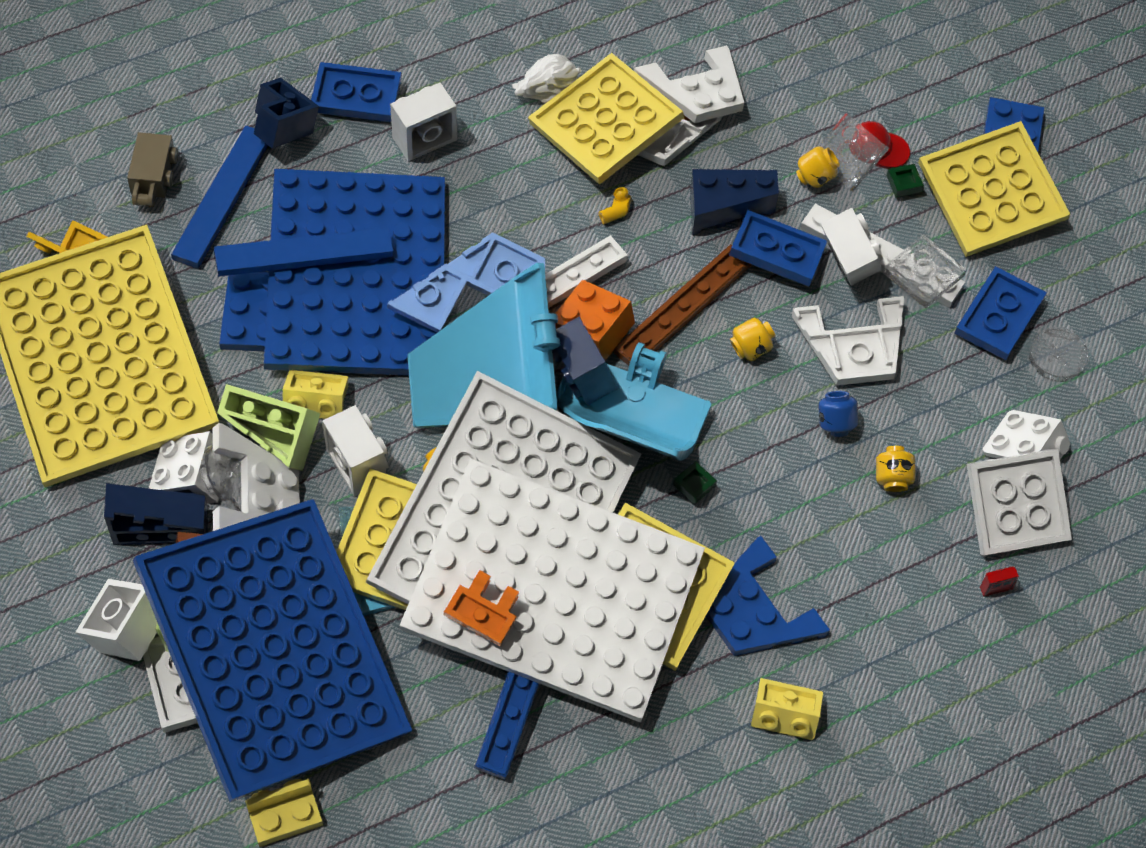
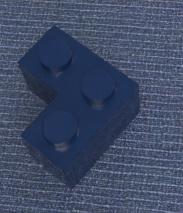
M281 77L260 85L255 113L258 115L253 134L271 148H276L311 135L314 131L319 106Z
M580 317L556 329V336L560 339V346L552 350V354L556 363L561 360L563 361L565 368L561 369V372L576 399L582 396L588 406L619 389L605 360Z

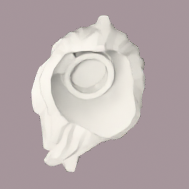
M560 54L547 55L537 60L526 72L525 78L518 83L512 84V88L516 89L514 92L516 97L523 96L524 98L537 99L546 104L577 80V75L581 72V68H576L575 64L570 62L566 56Z

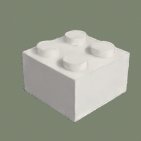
M440 82L433 86L424 87L419 92L407 97H401L390 104L392 138L408 162L457 140L456 104Z
M850 208L820 223L851 286L882 270L880 261L884 260L881 255L882 252L874 238L868 239L867 236L871 234L861 213L856 215L853 208Z
M356 405L322 421L326 451L353 496L356 497L360 494L370 468L386 474V469L389 468L385 458V454L388 453L387 448L381 437L375 438L371 431L373 426L366 413L361 415Z
M108 579L75 633L99 653L140 661L148 651L150 643L157 633L155 629L157 620L143 585Z

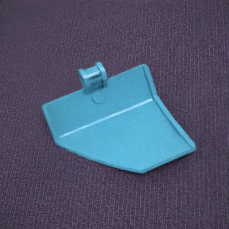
M535 263L516 275L407 354L412 419L415 428L448 427L477 371L557 410L552 350L560 346V339L556 336L555 325L558 322V315L549 313L544 263Z
M640 342L635 347L628 371L607 364L619 389L587 406L582 396L576 399L563 376L556 393L558 407L574 420L677 460H684L693 452L711 408V402L658 383L666 361L667 352L661 350L658 353L645 348V344Z

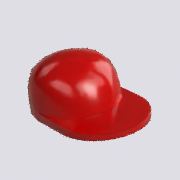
M876 121L861 123L851 134L849 148L851 153L862 162L890 169L903 166L909 159L910 148L908 143L902 137L889 133L882 124Z

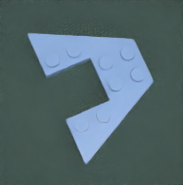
M492 232L483 238L480 243L471 246L462 252V255L450 263L444 264L429 274V277L421 282H417L411 289L393 301L390 300L387 308L435 332H439L443 329L466 285L489 296L535 263H544L545 267V258Z

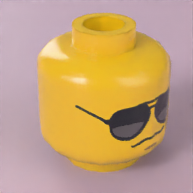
M817 146L798 159L799 170L796 171V174L804 185L809 184L814 188H819L837 176V168L840 164L830 148L824 149L821 146Z
M751 318L733 329V337L730 338V342L740 359L745 357L749 361H754L772 350V338L776 336L767 321L762 323L757 318Z
M903 446L886 447V452H882L876 457V481L884 486L885 491H906L908 486L915 482V456L910 452H906Z

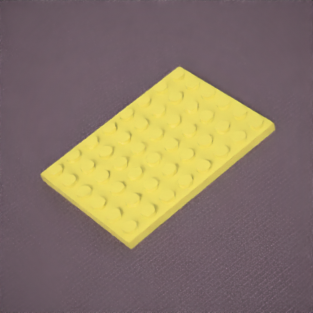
M148 225L140 226L0 273V354L44 487L160 448L170 440L176 441L185 435L209 431L219 423Z

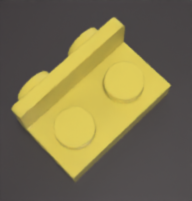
M289 370L283 386V401L321 413L319 418L327 419L343 411V402L348 389V376Z
M760 678L751 726L813 740L820 718L823 692Z
M294 779L286 782L282 788L273 791L261 790L245 800L259 847L323 826L309 779L303 781L301 779Z

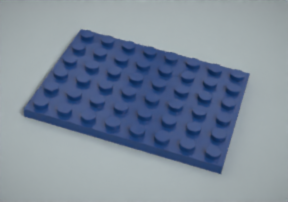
M274 168L271 240L388 227L393 247V257L269 271L264 370L409 375L407 354L437 332L388 309L387 304L390 300L393 301L411 289L414 284L423 281L429 277V274L444 265L445 177Z
M314 499L134 557L133 563L229 802L397 739L412 731Z

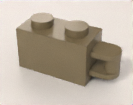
M138 132L127 177L133 205L154 207L156 197L165 198L167 187L172 186V164H177L178 148L174 147L172 135Z

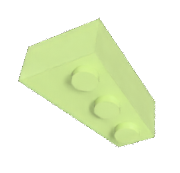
M228 384L225 386L217 411L225 420L245 435L251 437L265 450L279 458L286 466L303 471L321 413Z

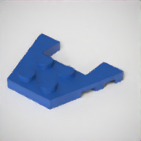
M762 536L757 537L735 562L706 615L733 656L771 649L774 645L789 642L791 644L803 642V639L817 637V639L824 638L830 632V629L814 608L786 623L752 576L775 563L777 558Z

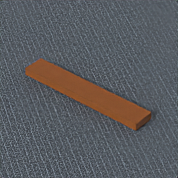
M730 244L617 345L613 353L629 366L635 347L639 342L645 344V348L653 351L659 350L748 270L751 264L729 256L732 247Z

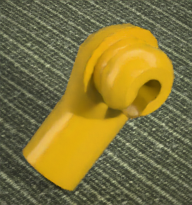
M619 187L615 189L613 193L615 198L612 206L598 212L602 224H607L627 215L632 201L627 188Z

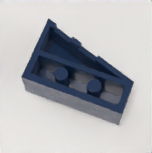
M692 169L690 184L692 235L699 234L702 229L713 226L717 228L725 227L726 223L741 219L743 222L747 210L763 216L775 213L779 195L777 170Z
M106 483L104 519L113 545L176 543L177 532L208 533V505L205 495Z

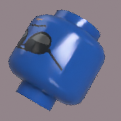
M828 392L825 394V398L820 400L818 405L819 424L823 430L831 432V436H847L849 431L857 427L859 422L857 400L849 396L848 392Z

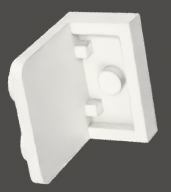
M1011 410L1006 414L985 444L983 451L988 457L1003 458L1058 449L1059 458L1061 459L1067 453L1071 443L1061 419Z
M210 431L185 435L176 441L170 440L160 447L149 488L166 491L189 489L195 494L205 495L208 504L217 503L230 457L213 453V434Z

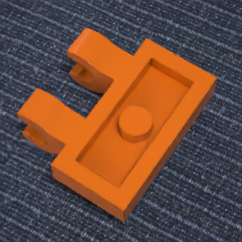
M479 570L469 589L459 585L444 610V616L501 646L516 620V615L510 613V610L519 597V591L507 586L498 604L492 603L482 597L491 582V576Z

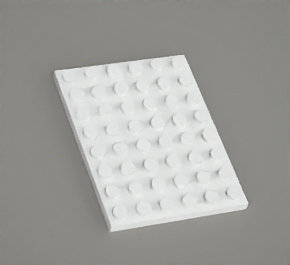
M477 371L373 566L366 583L409 604L470 458L613 512L641 453Z
M470 458L401 620L399 629L641 722L705 547ZM479 570L491 576V582L482 597L492 603L498 604L507 586L519 591V597L510 610V613L516 615V620L501 646L444 616V610L459 585L469 589Z

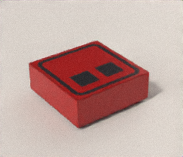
M1012 566L986 573L980 586L983 596L1012 590L1019 577L1016 568Z

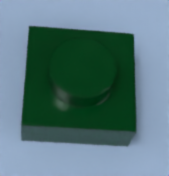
M915 164L888 169L886 176L895 197L922 192L924 185Z
M695 461L674 479L673 485L695 505L716 487L717 480Z

